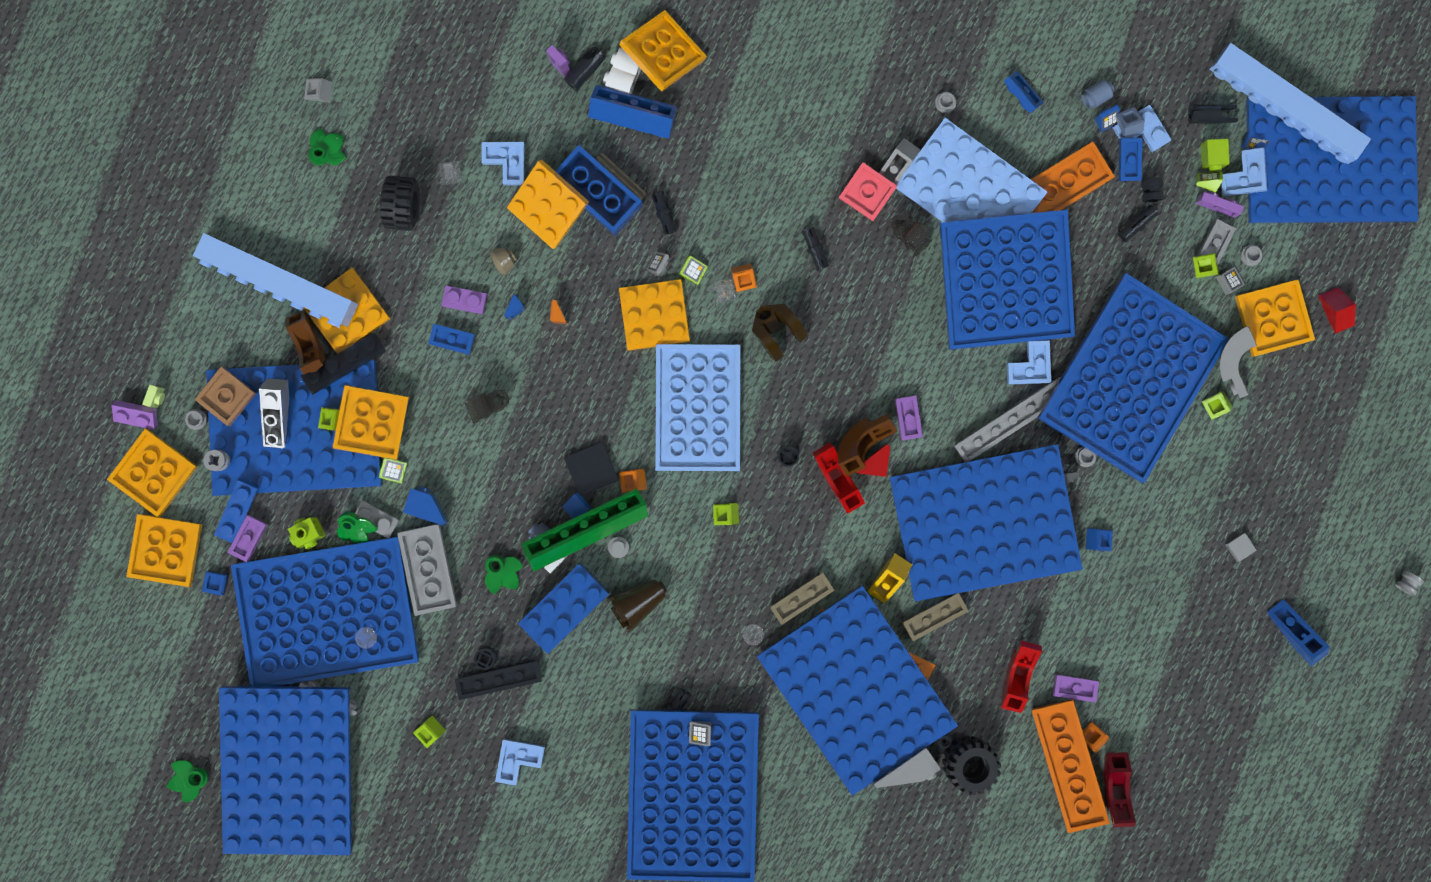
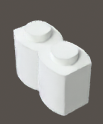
M619 48L618 52H614L612 55L611 64L613 66L610 72H606L603 83L607 88L632 94L641 68L622 48Z

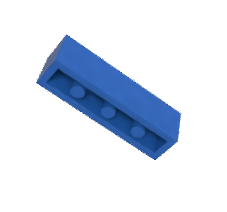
M596 85L590 97L588 117L669 139L674 127L677 106Z

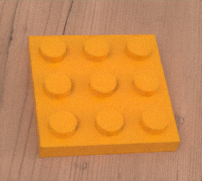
M665 10L622 39L619 44L661 91L701 64L707 57Z
M540 160L511 200L507 209L552 249H555L589 201L547 163Z
M354 268L349 269L325 287V289L359 304L348 327L342 324L339 328L327 323L328 318L322 316L321 319L310 315V310L304 307L337 354L364 339L390 320L388 314Z
M681 279L619 288L628 351L656 347V344L690 342Z
M1299 280L1235 296L1243 328L1249 326L1257 345L1250 348L1251 357L1315 340Z
M344 385L333 448L397 460L409 397Z
M144 429L107 480L156 517H161L198 466L152 431Z
M137 514L126 577L192 587L202 524Z

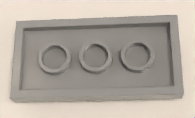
M440 524L397 533L414 615L417 616L457 607Z

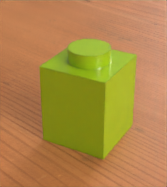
M1211 139L1201 144L1202 169H1209V172L1222 171V168L1230 164L1228 139Z

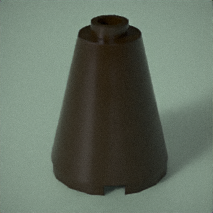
M652 580L611 594L606 599L608 603L611 602L614 607L611 610L623 628L627 626L626 632L630 633L666 598L665 593L667 589L662 581Z

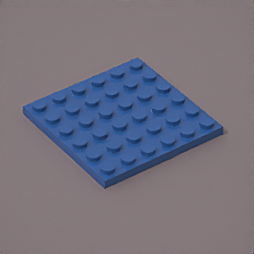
M1068 210L940 222L948 346L950 350L1075 337Z

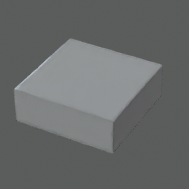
M1241 533L1225 544L1237 562L1242 561L1257 551L1246 533Z

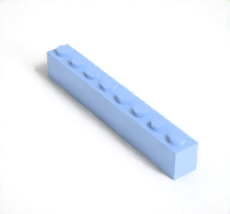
M1232 43L1222 50L1209 69L1214 72L1217 78L1226 80L1234 90L1245 93L1252 102L1264 106L1268 113L1283 119L1287 126L1299 130L1303 137L1312 139L1318 143L1322 150L1331 152L1342 163L1349 164L1357 160L1371 140V138Z
M203 233L193 254L194 257L200 259L199 264L210 269L212 265L218 267L217 272L227 277L231 273L237 276L236 281L248 285V282L255 284L253 289L264 294L268 290L273 293V298L282 302L285 299L292 301L290 306L301 311L305 307L310 310V315L318 319L324 316L329 319L327 323L338 328L341 324L346 327L349 326L359 305Z

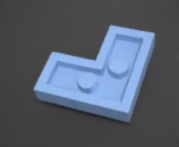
M1150 105L1138 111L1145 120L1144 130L1128 138H1136L1141 135L1151 152L1171 141V138ZM1115 125L1113 130L1118 138H1125L1119 125Z
M482 142V164L503 165V185H522L525 181L524 142Z
M1264 148L1242 151L1243 172L1223 174V197L1268 191Z
M1050 341L1027 342L1028 362L1007 363L1008 385L1051 383Z
M504 738L495 782L517 785L520 765L541 768L545 746Z

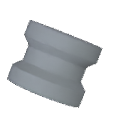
M210 450L203 459L205 467L211 471H223L230 464L229 455L222 450Z
M1404 571L1402 573L1403 578L1401 581H1397L1395 586L1403 592L1415 596L1417 594L1416 589L1418 586H1422L1424 581L1415 574Z

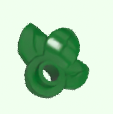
M317 129L313 132L309 140L311 148L308 151V158L311 163L318 166L326 163L338 165L346 160L347 157L340 151L344 142L342 134L331 133L326 136L322 129ZM321 152L322 155L318 157L315 156V153Z
M351 511L344 512L338 518L339 527L337 528V535L343 541L351 539L355 544L368 542L367 534L378 530L373 522L367 518H359L356 513Z
M490 556L485 563V568L488 572L485 577V584L492 594H496L501 586L517 589L519 578L516 572L523 567L522 563L515 557ZM494 561L499 562L500 567L498 569L493 568L492 564Z
M186 760L173 762L171 766L176 774L170 779L166 787L175 792H182V801L184 803L190 802L197 798L200 788L207 784L208 773L201 767H194L191 762ZM196 774H199L201 776L200 781H197L195 779Z

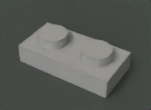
M1216 219L1197 256L1215 253L1218 265L1236 228Z
M364 500L361 501L355 512L359 518H367L373 522L378 528L375 532L388 539L391 538L400 522L399 519Z

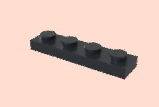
M372 333L324 361L323 366L317 371L302 374L300 377L313 395L385 353L386 350L376 334Z
M538 660L454 679L459 700L543 681Z

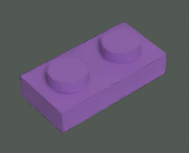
M552 45L546 50L549 60L565 77L570 72L568 57L562 49L559 48L557 50Z
M1211 191L1198 195L1195 204L1233 218L1241 215L1244 208L1236 200L1222 199L1218 197L1217 193Z
M445 286L441 306L484 315L488 294Z
M911 396L894 399L901 441L923 437L917 397Z
M118 400L113 402L112 413L114 422L153 430L158 426L157 408Z
M247 515L228 553L245 562H249L268 524L251 515Z
M1055 674L1052 695L1096 702L1099 681Z

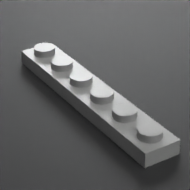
M1057 377L1051 383H1048L954 444L953 446L963 462L971 461L1037 418L1061 377Z

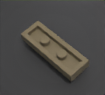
M822 572L771 605L770 608L781 625H783L835 590Z
M956 593L906 619L902 623L911 640L915 641L969 611L960 594Z

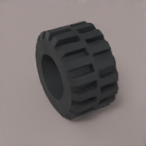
M389 175L383 183L380 196L382 224L385 229L412 231L417 223L420 204L417 180L413 177Z
M963 736V740L957 738L955 740L956 744L953 745L951 743L949 751L945 750L944 755L946 758H942V763L945 765L943 771L946 777L958 790L965 794L968 792L970 795H976V792L983 794L985 789L989 791L992 789L991 784L994 783L996 785L998 781L996 777H1000L1001 774L998 768H1001L998 754L981 738L978 739L975 736L971 738ZM979 756L980 764L977 770L970 774H963V767L966 761L972 757Z

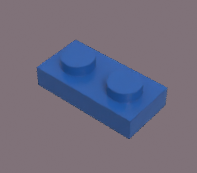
M1018 71L1004 80L1009 92L1018 98L1021 106L1029 113H1032L1044 103Z
M1142 138L1119 139L1118 181H1142Z
M433 324L428 344L470 355L475 334Z

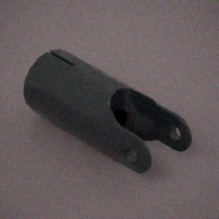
M592 47L563 78L564 81L572 89L578 91L605 60L606 53L599 51L597 47Z
M1190 105L1188 109V122L1190 124L1236 123L1238 118H1227L1223 116L1221 111L1234 110L1237 108V105Z

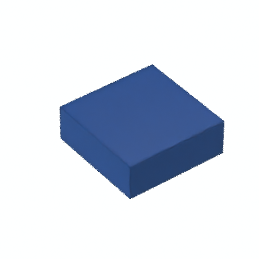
M578 492L562 506L572 519L588 512L592 508Z
M206 571L202 592L223 596L225 594L228 574Z

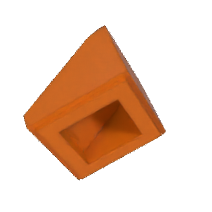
M751 263L731 268L736 292L757 287Z
M553 300L551 303L550 321L552 323L568 324L558 302Z
M644 469L619 472L622 493L630 492L636 488L638 491L647 489Z
M1092 721L1083 730L1086 744L1095 754L1110 739Z

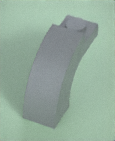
M1249 326L1232 336L1226 344L1220 360V372L1223 382L1232 379L1233 383H1230L1234 395L1238 394L1240 398L1249 395L1239 372V362L1242 355L1248 349L1257 346Z

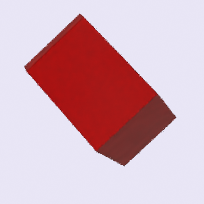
M1339 287L1318 295L1334 334L1355 326L1356 304Z
M885 444L864 460L866 468L856 473L887 477L890 446Z

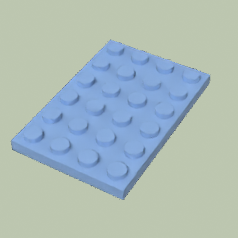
M944 118L896 184L897 190L941 222L1032 213L1047 193L1042 187L946 118Z
M656 344L655 471H740V345Z

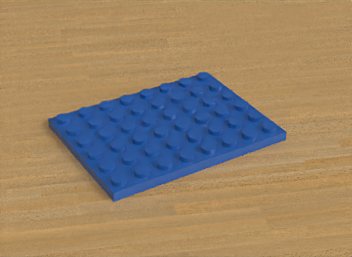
M1416 96L1311 97L1371 138L1359 158L1349 164L1338 161L1334 154L1322 150L1318 143L1312 139L1303 137L1299 130L1287 126L1283 119L1268 113L1261 104H1256L1249 98L1246 99L1247 133L1249 131L1250 138L1272 141L1269 150L1264 142H1259L1254 147V149L1264 148L1265 153L1267 152L1265 158L1268 191L1248 193V223L1418 221Z
M1123 273L1037 418L1135 480L1145 483L1230 339L1129 274Z
M375 360L369 361L313 395L300 377L303 373L299 365L227 369L257 394L231 426L225 425L208 411L210 450L225 451L230 457V464L225 470L211 471L212 496L231 495L239 478L259 486L260 488L257 493L382 486V478H379L381 457L334 449L333 443L336 431L318 428L321 407L340 410L344 385L377 391ZM219 369L206 370L207 383ZM267 378L288 380L289 408L285 448L263 447L259 388Z
M1058 444L890 477L906 561L912 564L909 577L914 601L1083 570Z
M398 537L231 565L250 686H280L420 662L406 573Z
M863 585L757 655L763 667L852 796L958 726Z
M221 686L219 688L223 854L351 855L350 687Z
M631 709L627 879L754 882L759 712ZM690 721L711 722L710 746L689 743Z

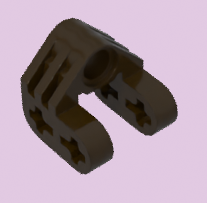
M785 304L764 305L756 311L752 332L775 362L779 361L784 354L770 334L781 327L783 322L800 343L808 337L799 319Z

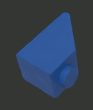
M418 486L417 489L411 488L403 513L443 526L447 525L448 520L436 496L429 493L430 489Z

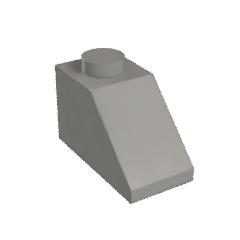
M904 138L879 174L896 185L921 150Z

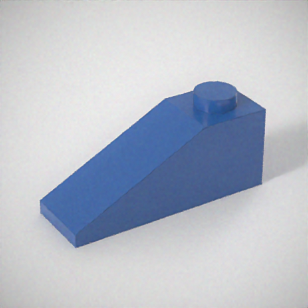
M1284 599L1267 612L1286 639L1311 667L1328 655L1330 646Z

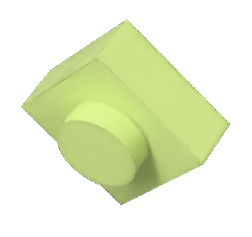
M149 385L142 405L158 408L164 401L165 394L163 392L165 388Z

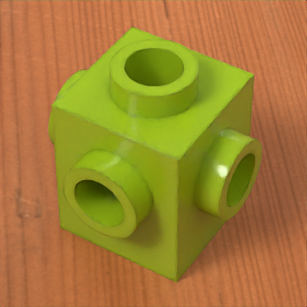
M317 517L300 518L293 522L294 526L288 528L290 533L289 539L297 548L305 547V549H310L317 545L316 541L326 536Z

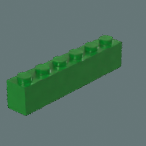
M636 488L521 543L524 555L533 572L648 517L647 506Z

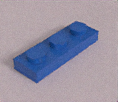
M242 478L237 480L214 533L215 536L233 543L244 519L250 511L260 488L259 486Z

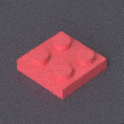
M862 163L839 196V199L871 221H874L897 185L865 163Z

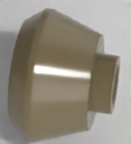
M505 247L492 249L490 253L501 275H507L515 266L514 261L517 259L511 249L507 251Z

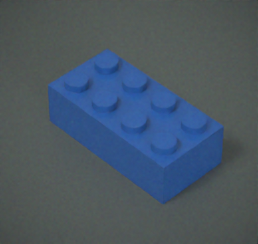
M580 145L556 169V172L589 201L585 210L614 236L624 228L643 206L642 201Z
M579 563L518 624L548 654L610 592L582 563Z

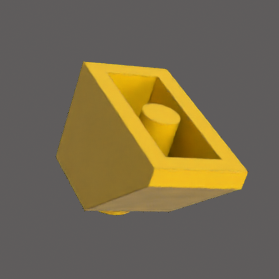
M894 553L867 592L885 604L906 580L912 564Z

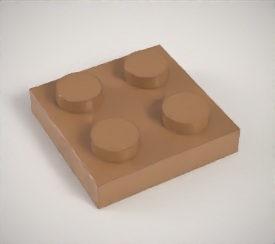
M220 367L195 398V401L225 425L231 426L257 393L225 367Z

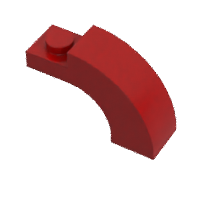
M831 442L812 452L820 471L846 513L848 514L864 505L865 501L850 476H846L839 466L837 452Z
M1021 640L1017 650L1013 651L1003 685L1001 708L1018 713L1023 712L1029 699L1028 693L1031 676L1042 653L1041 645Z

